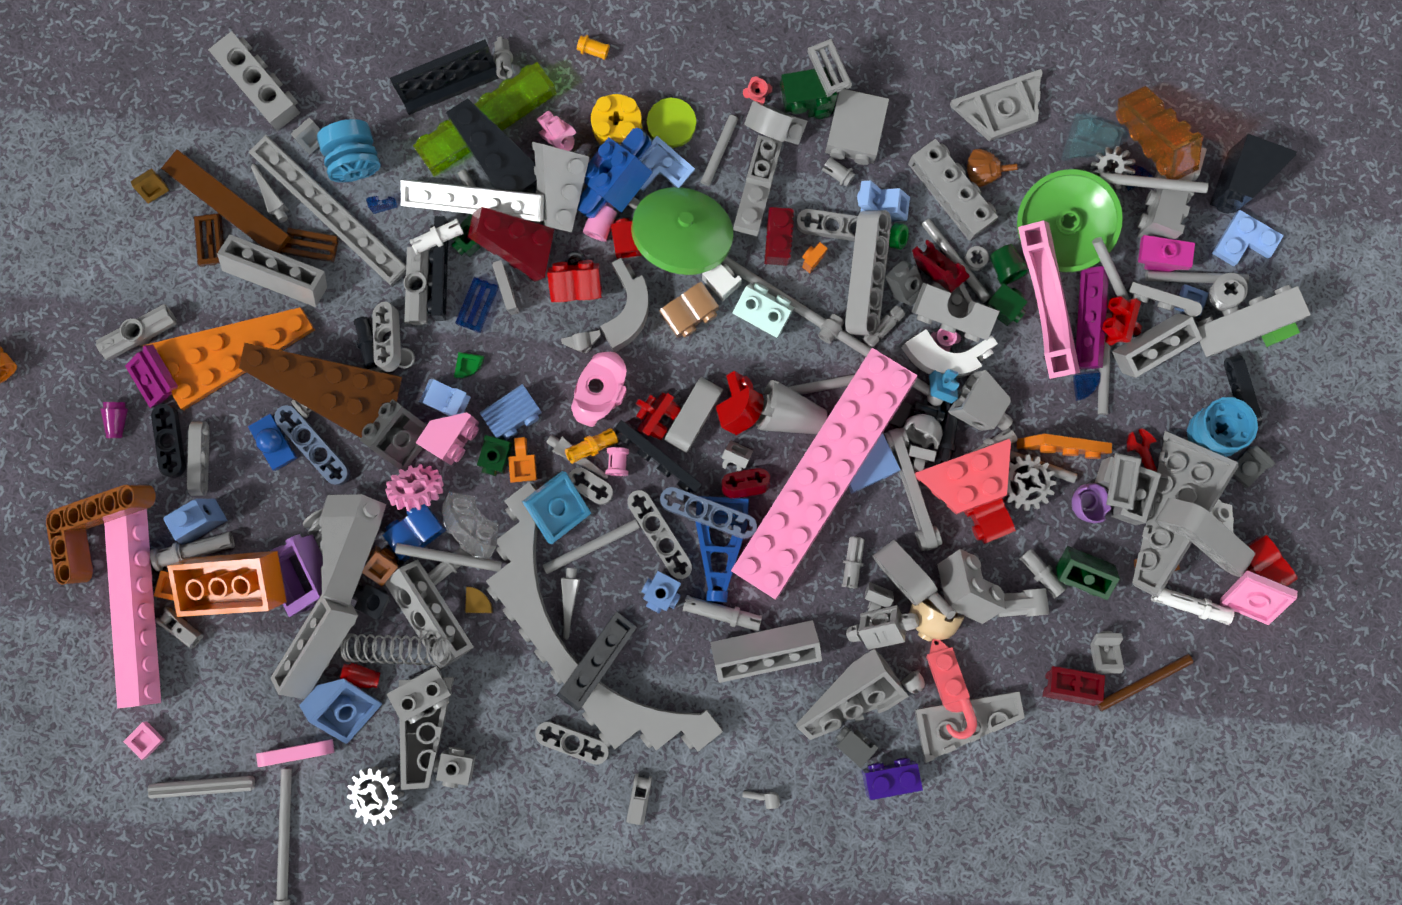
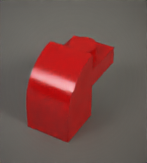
M733 371L726 375L732 397L717 405L716 409L721 428L737 436L753 426L759 419L764 406V398L762 394L753 390V384L747 376Z

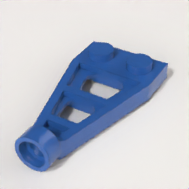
M699 496L748 515L749 499ZM697 502L696 516H699L703 513L704 506L702 503ZM717 511L713 515V520L716 524H725L728 521V515L724 511ZM732 515V523L730 524L732 529L736 525L741 528V533L745 534L748 520H745L744 523H738L735 521L738 516ZM695 521L708 587L706 601L727 602V589L732 576L731 570L736 563L743 539L732 535L728 545L724 547L715 546L710 539L709 526ZM713 552L727 553L728 555L727 567L722 573L714 572L711 568V554ZM715 586H720L723 591H712Z

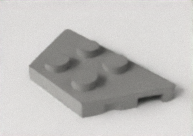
M1039 69L953 99L950 106L988 141L1032 127L1038 122L1042 70Z

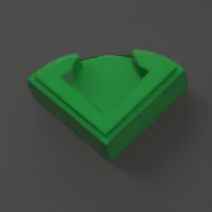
M458 352L454 378L462 379L475 374V371L482 366L485 357Z

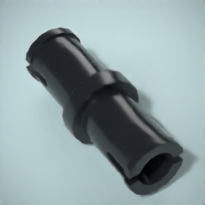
M364 316L356 318L353 321L358 336L356 343L357 347L361 349L364 368H377L378 366L374 362L373 332L370 318Z

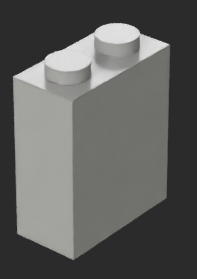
M842 89L838 94L825 153L830 154L835 159H844L845 157L854 159L856 163L861 165L874 164L889 99Z

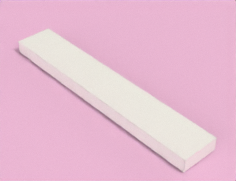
M401 180V206L473 214L480 207H485L524 220L539 222L544 220V194Z

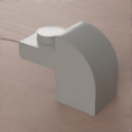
M753 100L744 125L770 138L799 145L808 121L801 117L784 113L773 106Z

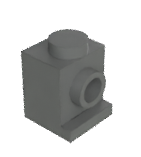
M902 261L885 278L894 299L912 306L916 302L923 281L915 265Z
M844 726L835 736L838 740L835 745L860 768L864 766L878 749L872 742L869 746L866 745L869 739L858 729L853 733Z

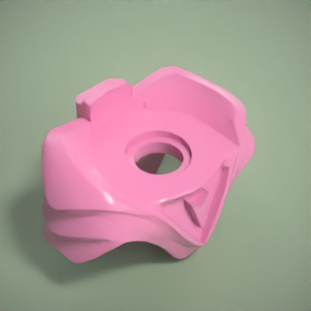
M601 352L595 354L581 373L574 390V399L571 405L573 415L579 423L593 427L599 419L608 415L611 409L616 408V405L622 404L626 394V387L623 385L627 370L623 359L617 353ZM593 379L601 380L604 385L603 390L599 393L591 392L588 387L590 381Z

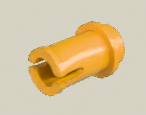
M581 35L577 44V50L581 51L582 55L587 53L606 60L610 48L609 44L590 39L589 35Z

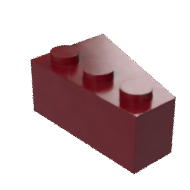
M480 207L473 212L468 234L470 239L492 254L500 256L514 269L517 268L529 276L528 278L536 282L545 278L554 234L553 228L485 207Z

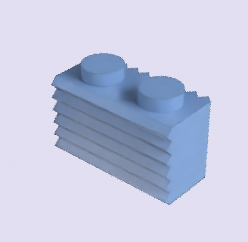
M522 384L481 411L480 415L496 438L501 440L504 438L507 441L517 435V429L524 424L528 427L538 421V415L542 412Z

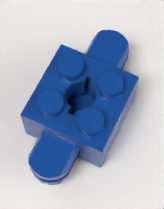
M633 128L620 145L608 137L589 161L584 183L588 187L581 194L577 208L587 218H595L607 202L622 213L653 173L640 161L652 145V139L642 129Z

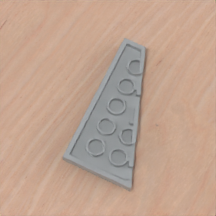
M1167 431L1164 433V442L1157 470L1158 473H1161L1148 514L1146 526L1144 527L1141 550L1138 554L1132 582L1135 587L1157 598L1192 543L1184 535L1170 532L1155 522L1168 498L1183 500L1197 504L1211 512L1239 467L1238 462Z

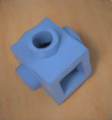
M657 571L654 579L648 578L641 591L645 594L643 599L648 601L646 607L659 614L662 609L665 611L669 607L674 609L681 596L677 593L681 583ZM659 589L666 591V595L662 599L657 597Z

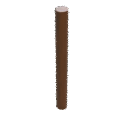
M1187 654L1103 698V702L1097 704L1099 710L1102 712L1194 663L1193 659Z

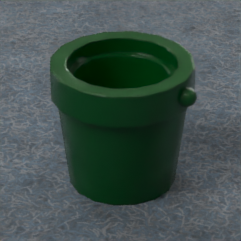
M1012 244L1005 245L990 255L1000 285L1003 283L1006 285L1011 284L1029 272L1027 262L1022 259Z

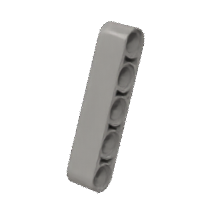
M887 210L861 211L857 218L845 320L846 331L850 335L873 336L879 329L891 230V216Z

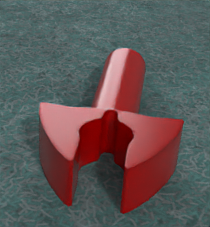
M1141 428L1138 431L1143 441L1139 444L1134 433L1130 432L1127 438V452L1132 450L1138 452L1144 467L1157 472L1149 451L1150 444L1156 442V439L1148 431Z

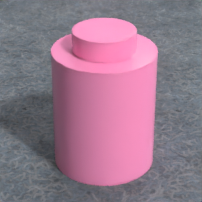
M607 202L595 218H588L583 233L591 238L605 242L611 230V224L614 223L617 215L614 206Z

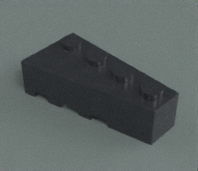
M468 98L445 113L494 189L520 192L537 181L536 175H534L535 162Z

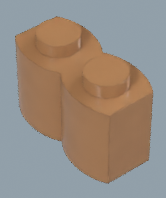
M699 282L659 311L675 336L679 338L683 335L686 338L697 330L695 327L702 321L706 324L717 316L716 311L719 310V306L703 283Z

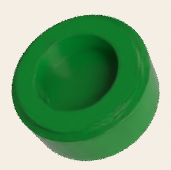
M895 223L891 227L889 246L891 248L901 250L905 247L909 236V230L905 224Z

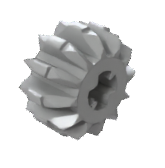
M1116 146L1114 152H1112L1110 147H1106V156L1098 152L1096 156L1100 159V162L1091 163V166L1098 168V170L1092 173L1100 176V178L1101 172L1112 173L1108 169L1112 167L1111 163L1113 162L1119 165L1115 169L1114 174H1135L1136 171L1128 168V166L1134 165L1136 162L1134 159L1127 160L1131 154L1128 150L1121 154L1122 149L1120 146ZM1114 184L1116 189H1121L1122 185Z

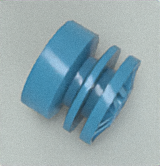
M357 119L341 120L323 127L317 133V141L321 153L325 156L324 164L327 167V174L331 181L353 182L369 177L380 169L381 163L377 157V150L372 146L374 140L367 122Z
M1222 397L1211 402L1190 419L1187 427L1188 441L1224 457H1229L1249 446L1255 439L1258 430L1257 417L1252 408L1244 401L1234 397ZM1216 429L1220 432L1218 435L1215 432Z

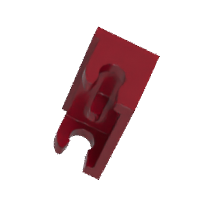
M926 240L927 249L924 252L916 246L912 253L917 267L950 293L970 277L961 263L955 264L935 249L934 244L930 240Z
M1052 666L1051 670L1045 675V678L1048 679V684L1043 689L1042 697L1091 706L1103 702L1105 675Z

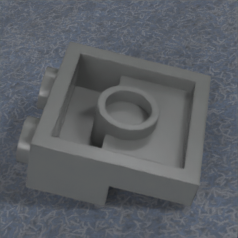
M392 399L390 403H384L380 407L379 416L374 423H369L363 428L360 441L395 467L405 471L423 449V447L416 444V441L427 425Z

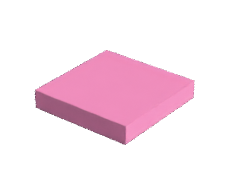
M1247 570L1221 597L1220 605L1234 609L1235 612L1269 625L1297 599L1298 591Z

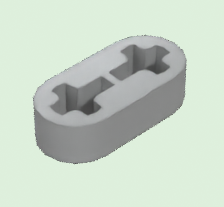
M581 467L575 468L569 473V478L577 491L594 503L605 505L612 500V487L590 471ZM584 473V479L590 483L587 487L581 483L576 486V480L573 478L574 475L580 476ZM596 486L599 489H602L603 486L607 487L606 493L608 497H601L600 500L596 499L597 493L591 490L592 487Z

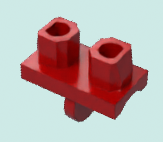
M1120 296L1110 299L1108 308L1113 312L1112 318H1107L1102 327V330L1107 334L1105 342L1109 346L1117 342H1131L1133 335L1141 333L1142 326L1136 322L1141 305L1137 298L1126 300Z
M662 392L657 400L652 395L645 402L638 399L635 404L641 409L636 417L643 421L637 428V431L643 435H650L661 440L668 429L658 422L664 414L671 420H674L681 411V408L673 401L674 397L669 393L665 394Z

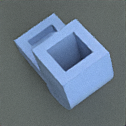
M871 180L861 181V188L857 195L858 206L861 207V211L887 210L891 216V222L907 221L910 196L900 188L880 189Z
M429 379L419 402L448 416L464 413L471 397L466 395V392L457 388H451L439 381Z

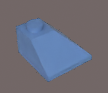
M340 679L317 685L299 706L309 723L347 744L379 709L382 703L349 681Z

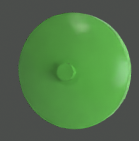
M1061 170L1043 177L1026 193L1019 207L1017 229L1018 227L1040 221L1048 222L1059 272H1079L1101 262L1092 244L1095 238L1102 237L1108 252L1112 251L1122 229V208L1112 187L1099 176L1083 170Z
M681 187L660 189L647 195L638 204L634 212L631 231L636 247L648 261L665 271L683 275L705 273L720 265L730 251L733 241V226L728 214L714 199L699 191Z

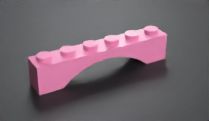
M1040 221L1018 227L1023 253L1038 303L1049 378L1053 379L1078 374L1080 369L1050 225L1046 221Z

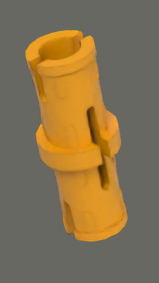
M609 428L593 437L589 435L581 443L566 448L565 454L570 463L574 464L585 457L599 454L598 451L618 443V439L613 429Z

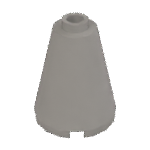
M771 380L763 394H766L764 406L755 424L758 426L757 429L762 431L818 434L829 416H827V410L782 383Z

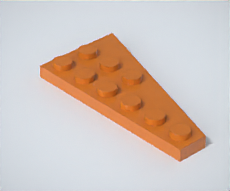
M299 307L146 345H154L178 386L177 389L171 391L180 409L185 410L246 373L239 369L244 343L282 351L312 333L315 329L303 309Z

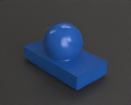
M272 414L248 426L258 449L262 451L273 471L297 459Z

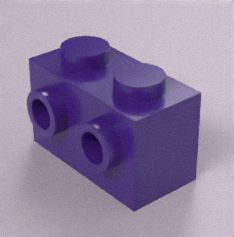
M910 758L896 759L894 764L885 766L883 762L868 765V769L862 770L866 796L869 800L923 791L918 763L913 760L910 761Z

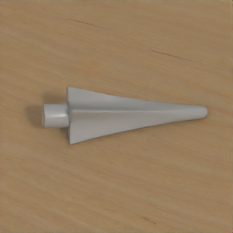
M252 164L251 169L259 184L268 213L272 214L274 219L277 218L279 223L287 221L288 217L285 212L289 211V209L269 186L258 167Z
M551 434L546 443L554 448L552 450L553 453L567 459L565 449L572 445L563 436L561 439H558ZM586 457L575 462L603 479L608 478L604 471L595 466Z
M567 568L566 577L561 578L564 612L563 638L565 640L569 638L573 609L581 580L576 578L577 568Z

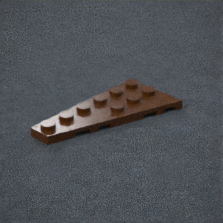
M244 343L239 369L362 438L363 428L369 423L373 424L378 418L379 409L384 403H390L392 399L397 402L402 377L249 343Z

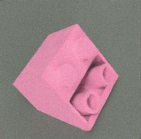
M467 412L431 420L416 441V444L452 465L454 461L456 463L459 462L464 455L465 449L463 447L467 441H472L477 435L479 422Z

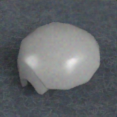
M926 414L909 417L904 424L908 439L913 443L922 445L924 449H927L932 444H934V449H938L943 434L939 421L933 416Z

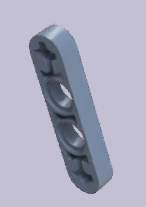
M285 405L278 408L274 416L275 422L320 474L333 485L340 486L347 483L350 478L348 466L310 423L292 406ZM285 412L293 413L291 419L298 424L295 428L289 422H283L285 419L283 414ZM304 429L309 430L311 433L310 440L306 443L299 442V432ZM319 448H325L327 451V458L323 462H317L314 456ZM331 463L334 468L343 469L340 473L342 478H332L334 472L329 467H326L325 470L323 467Z
M674 487L666 488L661 493V505L669 512L741 539H749L756 532V521L750 515ZM672 493H676V499L684 501V496L688 497L689 499L685 503V511H680L679 509L682 506L677 503L668 506L665 496H671ZM692 502L702 503L704 511L701 515L694 516L689 512V506ZM715 512H726L728 515L727 523L724 525L716 524L713 520ZM732 515L738 516L735 520L738 523H744L745 520H748L752 531H746L745 534H742L741 528L736 525L733 526V530L728 529L732 523Z

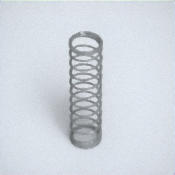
M349 633L343 639L340 651L342 658L346 662L361 661L362 663L378 662L380 664L387 662L388 664L405 663L407 665L423 664L425 666L432 664L433 666L442 667L448 664L452 654V647L449 639L446 637H439L438 639L431 637L428 639L426 636H423L419 639L417 636H413L410 639L409 636L401 638L399 635L392 638L391 635H386L385 637L377 635L375 637L373 634H369L366 637L364 634L357 636L356 634ZM363 636L365 638L363 644L364 655L360 658L361 644L359 638ZM350 637L355 638V655L353 658L348 653ZM373 637V654L368 658L366 655L368 651V638ZM381 637L383 639L381 643V656L377 659L375 656L377 649L376 639ZM386 638H390L392 640L390 643V656L388 659H386L384 656L386 648ZM399 638V656L395 660L393 657L394 639ZM407 638L409 639L408 657L404 660L402 657L403 640ZM417 639V657L413 661L411 657L412 640ZM426 639L427 655L422 661L420 657L421 640ZM435 639L436 641L432 649L433 661H431L429 657L430 641ZM441 640H444L446 652L443 660L439 663L437 659L439 643ZM345 644H346V653H347L348 658H347L346 655H345Z

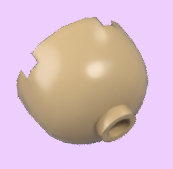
M927 598L917 606L912 604L910 608V613L917 614L919 619V626L916 628L919 631L918 635L927 641L950 638L956 633L965 617L964 615L959 616L956 612L952 619H947Z

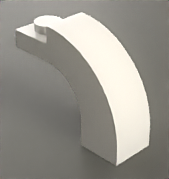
M924 330L907 341L902 346V349L910 361L927 374H931L934 370L944 374L946 370L951 369L958 372V376L955 378H961L978 371L982 367L979 360L983 361L994 353L992 349L998 343L991 335L988 341L984 340L966 352L951 353L940 348L929 332Z

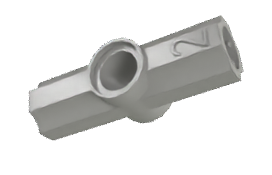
M412 246L407 247L406 276L403 282L406 289L404 320L406 324H428V299L431 292L428 284L430 249L416 255ZM416 281H423V285L419 290H412V286Z
M163 304L137 319L130 318L125 320L120 328L96 340V347L103 357L110 361L136 346L148 344L156 335L177 325V319L169 307ZM140 328V333L134 337V331Z

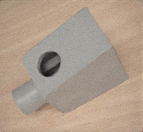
M986 370L970 374L958 394V399L954 401L948 411L951 415L981 431L991 430L996 426L1005 431L1013 422V419L1005 413L1011 402L1010 397Z

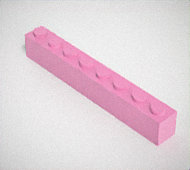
M147 509L104 523L117 709L161 703Z

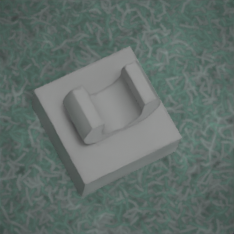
M310 118L305 120L291 133L293 138L309 155L319 147L317 133L320 131V128Z
M730 440L722 455V459H725L722 468L726 469L728 463L731 462L737 465L735 472L741 471L742 468L745 469L753 450Z
M909 445L907 448L908 455L914 457L912 461L913 470L922 471L925 466V460L933 462L935 460L936 451Z
M869 582L865 591V599L870 601L867 612L881 609V606L891 607L894 600L893 591Z

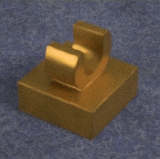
M152 168L130 181L132 187L148 204L169 191L166 183Z

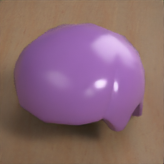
M1088 483L1078 487L1072 496V510L1075 515L1088 523L1104 522L1106 520V513L1111 510V506L1106 505L1107 491L1103 486L1096 483Z

